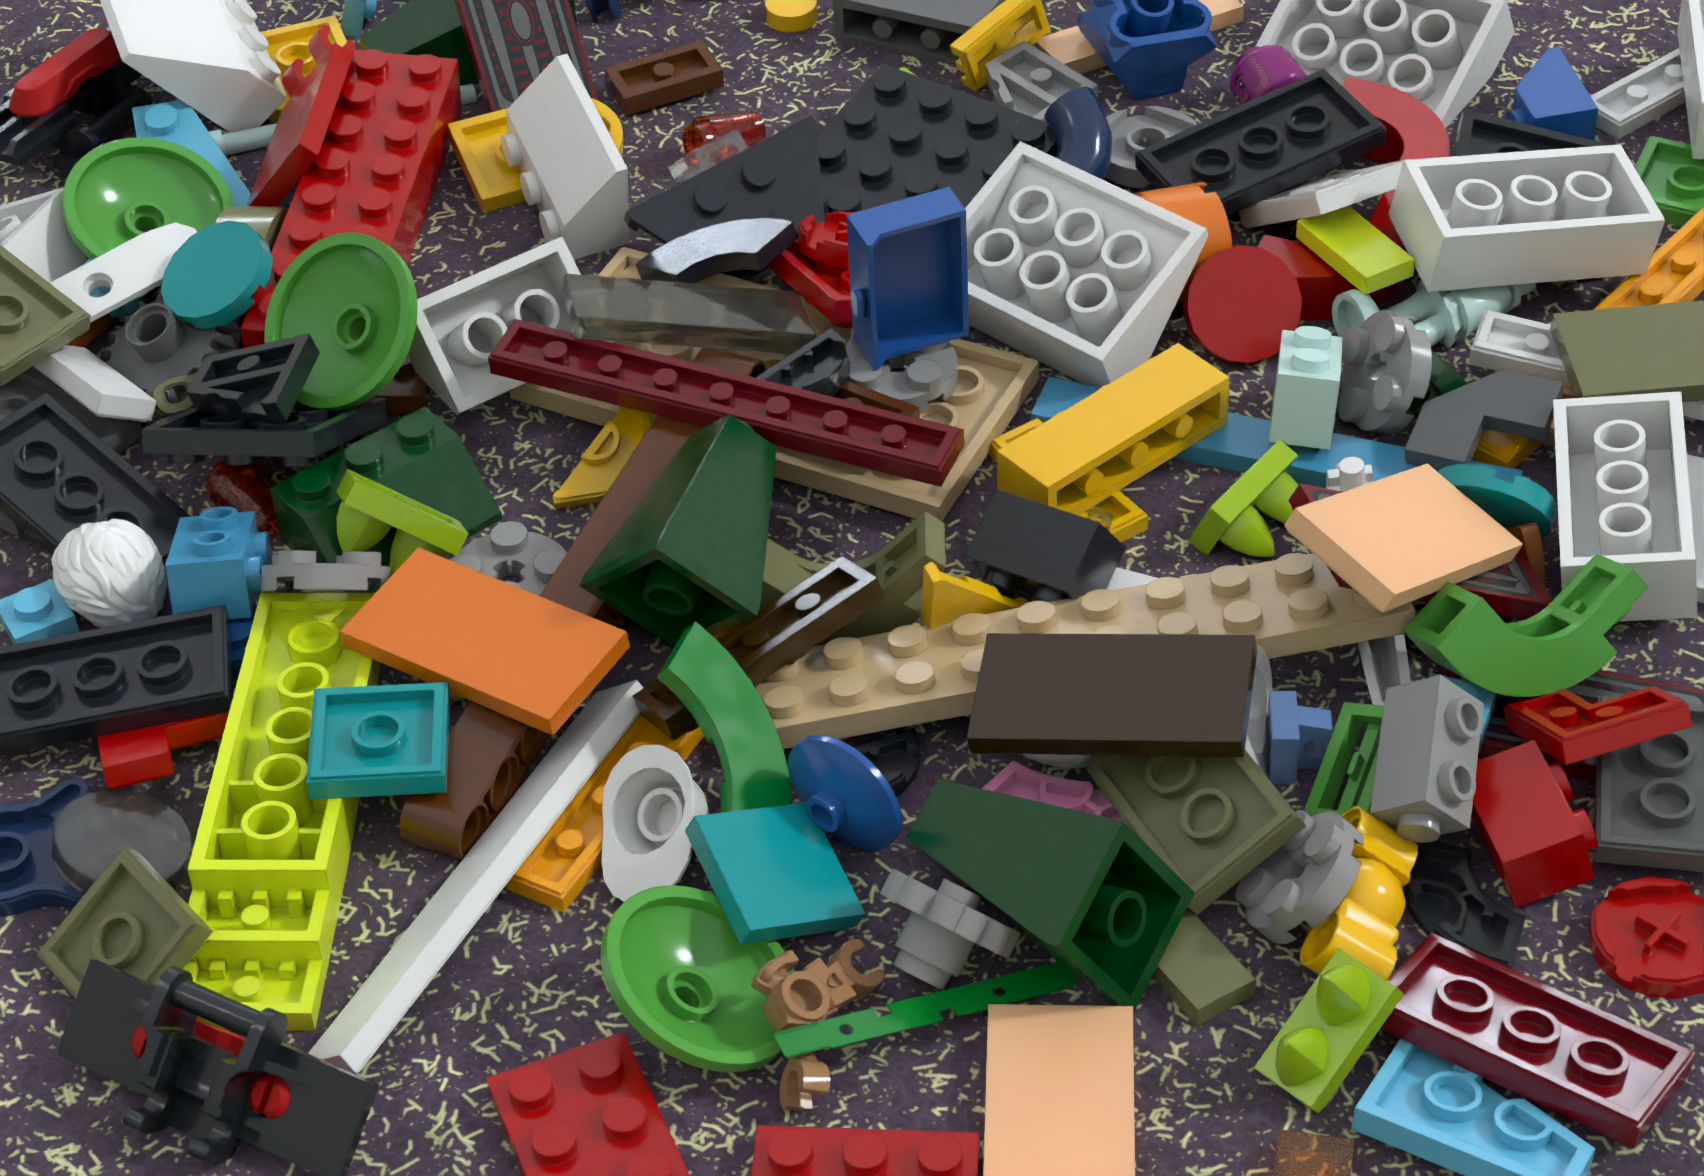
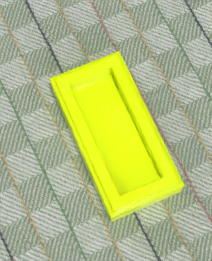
M1349 205L1323 215L1297 220L1296 238L1365 295L1414 276L1415 259Z

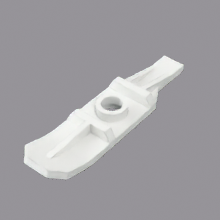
M176 222L150 230L50 282V284L91 315V323L133 299L144 296L148 291L161 285L164 271L173 254L197 231L195 228ZM106 286L111 289L108 294L102 297L90 296L92 290L96 287Z

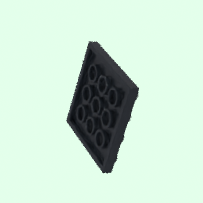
M882 64L817 135L824 216L833 211L859 212L946 187L951 188L963 207L966 208L1020 141L1053 157L1057 154V141L1054 133L1045 121Z

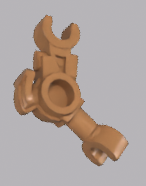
M851 939L845 942L832 955L827 966L819 957L802 971H794L791 974L788 972L797 965L799 959L792 950L786 951L767 962L757 972L751 981V987L767 995L764 1006L766 1019L771 1027L778 1032L819 1022L833 1016L839 1010L845 1008L852 1000L863 999L870 995L882 983L886 975L882 969L876 970L872 974L864 975L853 968L851 960L865 945L861 939ZM816 1051L787 1058L788 1062L782 1073L779 1089L782 1109L810 1112L813 1109L811 1094L826 1096L829 1093L830 1072L824 1062L817 1061Z

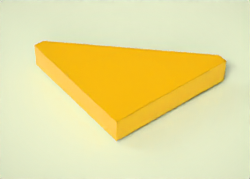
M621 407L613 419L606 423L582 455L580 463L561 488L554 492V509L601 502L653 423V414Z
M929 562L923 569L920 626L927 625L929 629H933L953 622L964 614H988L1020 608L1022 605L1029 603L1024 597L1011 599L1003 596L996 587L968 576L956 578L940 572L936 564Z

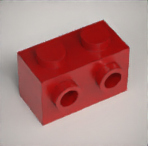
M1535 740L1478 760L1475 777L1476 790L1473 796L1471 818L1514 907L1524 906L1594 880L1595 877L1588 851L1597 848L1598 841L1586 811L1583 808L1572 811L1567 803L1574 798L1567 776L1559 761L1548 765Z

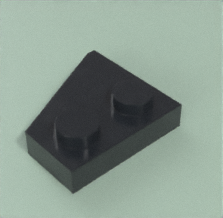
M305 334L207 356L204 358L189 386L187 394L197 411L283 423L287 421L320 352L311 335Z

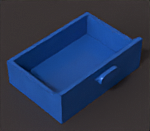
M951 188L938 189L848 214L847 234L853 340L872 370H879L886 359L969 336L966 209Z

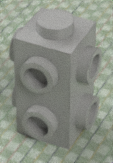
M1441 674L1387 688L1380 726L1370 814L1395 828L1400 837L1413 842H1433L1440 835L1470 829L1473 796L1476 790L1475 777L1480 734L1483 728L1484 703Z

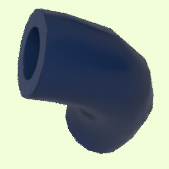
M1079 87L1060 96L1050 105L1044 115L1045 121L1051 128L1057 141V154L1055 158L1105 180L1111 168L1112 132L1101 103L1093 90L1089 87Z

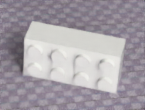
M1621 144L1404 160L1388 214L1408 254L1415 259L1414 266L1428 292L1646 274L1665 223V218Z
M1681 391L1553 400L1562 590L1597 553L1634 569L1648 586L1632 604L1630 611L1621 621L1698 618L1696 555Z

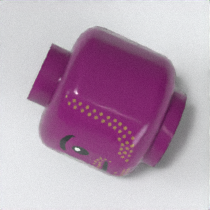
M1279 45L1256 46L1244 51L1236 60L1235 68L1230 76L1229 89L1238 103L1243 105L1307 75L1286 48Z

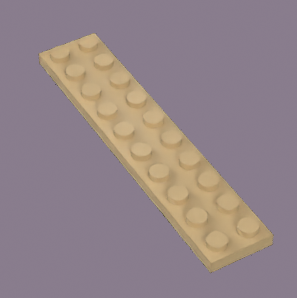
M1291 553L1273 561L1246 566L1226 565L1215 569L1213 572L1181 578L1161 577L1148 584L1117 590L1097 589L1088 592L1084 596H1080L1077 600L1069 598L1052 602L1032 601L1015 609L988 614L968 613L958 617L953 622L933 629H929L927 625H904L895 628L891 632L859 638L839 637L829 641L827 644L813 646L804 657L791 661L761 681L756 690L774 722L783 749L793 748L802 739L811 735H825L841 739L970 715L972 713L987 633L1255 635L1256 644L1263 647L1268 658L1272 659L1406 634L1403 629L1415 617V609L1412 602H1409L1384 613L1380 612L1356 590L1339 587L1327 565L1313 553Z

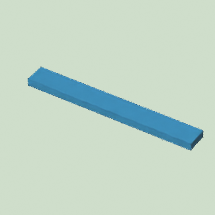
M1048 377L1031 412V421L1038 418L1044 423L1057 413L1068 409L1095 393L1101 387ZM1228 412V421L1225 426L1174 456L1173 459L1245 473L1275 444L1269 442L1271 420ZM1336 433L1332 434L1330 450L1286 444L1298 455L1286 473L1297 484L1301 483L1326 488L1327 470L1335 469V466L1347 457H1358L1363 460L1364 465L1371 464L1374 481L1419 466L1406 463L1405 447ZM1473 460L1470 463L1492 466L1493 469H1497L1495 478L1510 483L1514 475L1522 476L1523 470Z

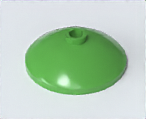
M137 137L119 139L98 146L84 155L75 164L64 186L62 214L66 228L73 241L86 256L93 260L145 233L140 230L150 231L176 222L195 228L199 232L208 225L215 224L218 216L225 208L235 205L231 191L224 178L202 156L173 142Z
M348 232L334 234L315 242L299 254L288 266L277 283L268 306L264 341L265 343H270L305 334L311 335L320 354L297 399L298 402L318 410H346L368 401L392 380L409 352L417 322V293L407 264L388 244L369 235Z
M687 886L652 887L631 896L617 909L607 924L602 937L600 954L602 971L609 992L626 1020L644 1039L676 1060L717 1072H743L756 1069L769 1063L781 1053L773 1037V1033L776 1030L771 1027L764 1012L767 995L751 987V981L757 972L767 962L785 952L777 940L740 945L717 896L713 893ZM794 968L788 973L791 974L792 972H794Z

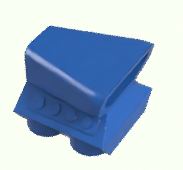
M1090 0L1092 8L1082 12L1077 18V24L1081 33L1135 100L1180 92L1184 85L1188 65L1217 48L1210 31L1212 22L1211 12L1207 6L1198 0Z

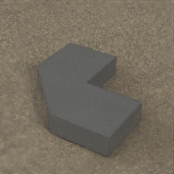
M1502 369L1424 402L1404 449L1406 463L1419 466L1428 463L1437 470L1461 463L1470 464L1485 429L1545 442L1554 420L1553 400L1562 399L1564 396L1563 381Z

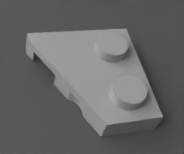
M1022 41L985 64L986 83L997 105L1045 121L1044 115L1050 105L1070 90L1079 87H1089L1098 98V84L1026 41Z

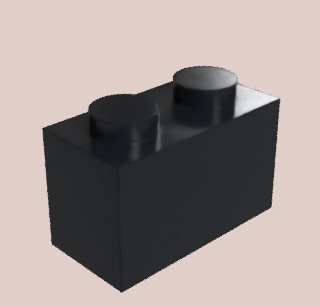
M997 489L964 557L984 573L980 581L996 587L1000 594L1015 597L1018 590L1032 594L1031 599L1033 601L1052 602L1069 598L1077 600L1080 596H1084L1090 591L1107 589L1126 547L1100 522Z

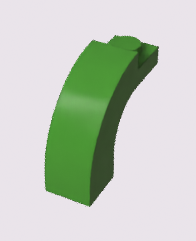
M1596 553L1546 608L1526 620L1504 623L1482 597L1451 582H1447L1403 631L1434 662L1488 691L1514 697L1547 695L1578 684L1593 675L1618 653L1603 635L1612 625L1621 621L1628 614L1632 604L1648 586L1634 569Z

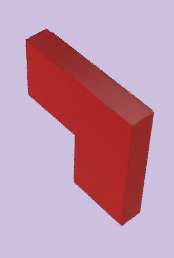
M1656 686L1595 704L1587 702L1566 689H1561L1547 695L1528 697L1508 703L1507 706L1503 707L1508 730L1528 742L1535 740L1539 749L1565 765L1692 727L1689 704Z
M229 712L98 736L101 764L107 788L115 790L171 776L175 771L170 751L221 739Z

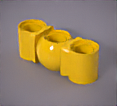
M1354 806L1347 810L1342 817L1357 828L1364 837V846L1354 843L1351 854L1361 862L1358 875L1344 899L1331 915L1316 928H1312L1309 925V933L1300 951V961L1302 965L1320 975L1339 948L1388 980L1397 960V950L1393 946L1399 936V931L1396 927L1405 909V897L1402 887L1410 881V871L1415 864L1418 846L1415 842L1400 837L1396 829L1360 806Z

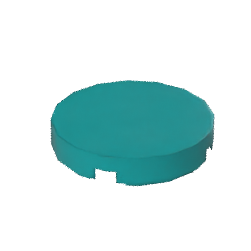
M224 221L203 228L190 236L173 254L164 271L161 292L165 305L182 322L190 323L194 328L210 329L228 324L244 314L255 301L251 296L256 292L259 285L264 289L270 279L273 258L268 243L254 229L243 222Z
M1461 463L1446 466L1438 471L1439 474L1496 522L1502 523L1506 529L1535 521L1538 524L1541 539L1551 533L1557 503L1545 488L1529 478L1514 475L1510 483L1495 478L1497 469L1483 464Z

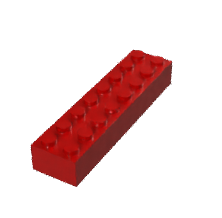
M376 49L355 50L319 155L301 176L272 249L273 261L270 279L264 289L260 285L258 286L253 297L255 302L248 309L242 324L241 333L244 348L265 344L266 315L277 283L294 259L315 242L339 233H362L388 244L402 257L408 266L451 145L448 139L447 124L459 121L462 114L458 59L438 58L429 54L417 56L385 53Z

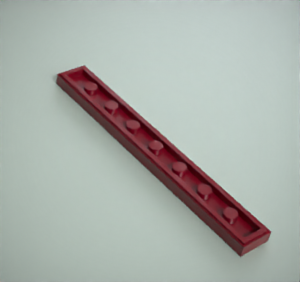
M514 319L488 357L491 374L701 427H706L730 414L737 420L749 424L757 434L773 445L942 487L965 445L964 429L518 319Z

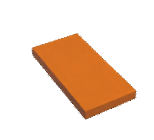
M419 547L339 631L345 648L428 683L448 682L449 692L552 736L630 648L627 631Z

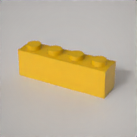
M1177 343L997 450V489L1079 516L1225 426L1228 421L1230 377Z

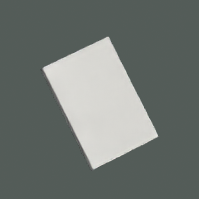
M1404 160L1333 174L1269 196L1239 210L1243 226L1245 228H1252L1323 215L1396 189Z

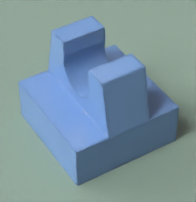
M1269 691L1267 715L1269 780L1273 784H1296L1297 769L1320 768L1329 739L1332 736L1331 710L1298 706L1296 691Z

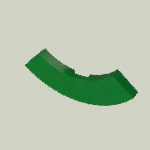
M695 621L684 630L657 678L683 702L696 720L707 742L716 746L725 780L720 785L721 813L791 805L790 778L784 750L774 722L762 698L749 677L730 653Z

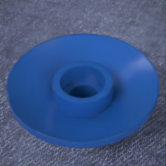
M825 735L807 736L794 746L788 759L790 780L801 803H806V812L817 827L828 832L839 841L866 852L882 851L898 838L902 828V815L898 800L885 777L868 758L849 744Z

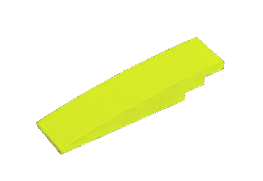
M260 593L187 869L192 886L188 905L213 932L183 969L191 973L193 982L251 1008L262 1011L270 1007L285 1014L287 1017L286 1031H315L360 799V797L309 800L306 780L314 689L377 686L381 662L345 648L339 633L375 593ZM199 1016L197 1017V1020L200 1022L215 1026L226 1031H230Z

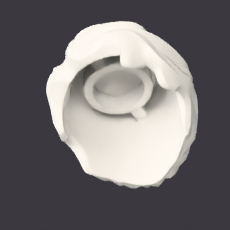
M120 519L85 523L79 528L68 532L55 549L51 561L56 590L64 598L70 609L79 613L96 627L104 628L157 617L158 612L162 609L167 590V578L162 556L151 537L133 523Z

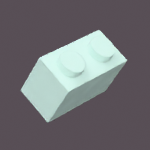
M1301 326L1296 328L1295 331L1282 330L1273 394L1269 442L1276 443L1280 439L1284 444L1330 450L1340 386L1343 337L1331 336L1328 330L1315 326Z

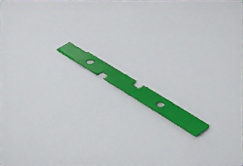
M1053 962L886 1004L891 1013L888 1015L877 1017L873 1009L870 1008L774 1032L773 1037L784 1057L790 1058L825 1048L835 1049L941 1022L944 1019L940 1011L953 1008L956 1015L961 1017L988 1010V1004H1012L1077 986V983L1072 973L1058 962ZM999 987L1005 991V994L997 996L992 990ZM841 1026H849L852 1028V1033L843 1034L839 1028Z

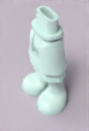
M1420 280L1416 293L1405 301L1384 310L1412 315L1417 319V321L1413 322L1415 329L1426 331L1431 347L1440 342L1447 348H1451L1454 342L1462 343L1470 333L1479 327L1485 309L1503 314L1509 312L1519 305L1522 295L1535 289L1536 283L1428 292L1422 280ZM1352 289L1336 296L1332 306V318L1339 337H1343L1346 330L1350 327L1360 328L1369 316L1382 311L1378 309L1369 294L1365 295L1360 290Z

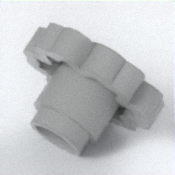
M892 868L880 892L886 898L911 910L895 943V946L900 948V951L893 965L941 990L945 989L951 975L959 977L975 943L1009 959L1021 935L1020 932L977 911L976 909L982 897L945 878L939 889L936 890Z

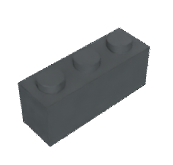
M833 0L835 39L956 65L955 61L959 57L952 54L950 44L1003 3V0Z

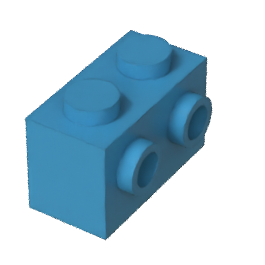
M215 507L203 511L200 516L181 517L179 519L165 564L173 614L226 605L230 619L252 617L257 594L262 593L261 566L272 564L268 532H258L255 511L238 512L233 507Z

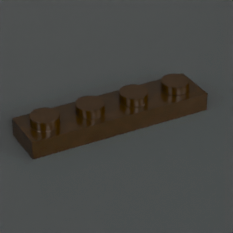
M841 556L758 611L757 616L740 623L716 640L736 660L756 688L761 681L791 661L804 657L813 646L841 627L857 621L865 611L885 597L877 577ZM659 679L632 696L640 715L672 740H676L684 733L699 728L696 720L683 702Z

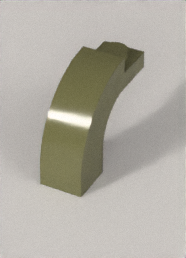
M924 511L877 553L853 562L877 577L885 598L865 611L857 621L841 627L816 645L827 644L829 641L839 637L859 638L891 632L897 627L911 625L921 618L924 566L929 562H933L939 571L943 572L946 565L945 523ZM767 538L759 611L829 564L817 563L801 558Z

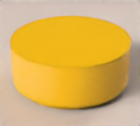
M766 0L765 2L766 21L770 27L778 31H803L813 26L818 19L817 0Z

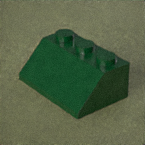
M425 406L270 488L281 541L291 550L316 551V563H336V556H342L343 551L337 536V514L342 500L337 490L347 469L459 520L468 532L467 538L502 519V513L459 435ZM392 526L382 540L363 552L381 553V566L390 567L391 547L397 528ZM374 582L368 583V590H357V593L371 592L374 590Z

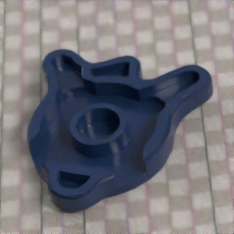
M70 778L57 785L49 793L35 800L0 805V917L18 915L40 907L58 906L72 910L99 877L98 874L77 864L82 859L96 855L102 847L98 831L84 821V818L94 805L93 791L87 781L80 778Z

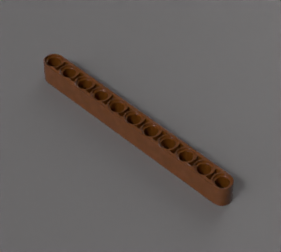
M708 346L703 347L692 361L693 363L754 378L767 370L765 362L760 359ZM656 416L539 595L540 597L617 628L620 627L626 616L581 588L582 577L691 434L704 427ZM470 701L449 733L447 793L409 794L400 816L399 831L403 842L463 860L511 800L551 735Z

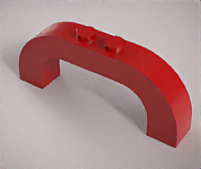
M1352 77L1346 78L1342 86L1387 128L1386 144L1359 156L1375 160L1381 164L1406 159L1449 157L1450 140L1447 130L1439 117L1428 106L1396 88ZM1394 189L1383 193L1369 222L1407 252L1388 215L1395 192ZM1263 235L1257 246L1281 258L1295 275L1302 297L1300 321L1333 319L1332 306L1336 296L1346 291L1357 289L1302 242ZM1407 279L1369 293V295L1378 305L1397 292Z

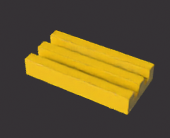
M1005 0L950 44L952 54L959 57L955 61L957 69L965 73L961 77L962 84L976 92L986 84L985 64L1022 41H1026L1033 46L1051 31L1041 0Z

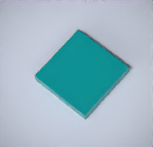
M448 682L314 689L306 780L309 800L447 793L450 719Z
M806 803L698 815L692 818L685 829V833L740 945L851 929L856 927L866 914L824 831L817 827L809 818L805 808Z

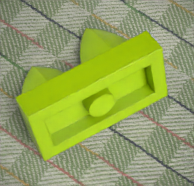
M1279 439L1209 508L1188 541L1199 551L1207 555L1222 542L1229 548L1249 556L1273 557L1275 555L1272 534L1265 520L1255 508L1283 524L1287 522L1293 512L1288 500L1298 484L1286 472L1298 455Z
M347 469L337 490L342 500L337 514V536L343 552H363L370 549L385 537L392 526L397 528L391 547V576L418 547L444 558L448 552L458 556L468 536V532L459 520Z
M1338 948L1254 1066V1069L1318 1114L1327 1105L1404 994L1395 985Z

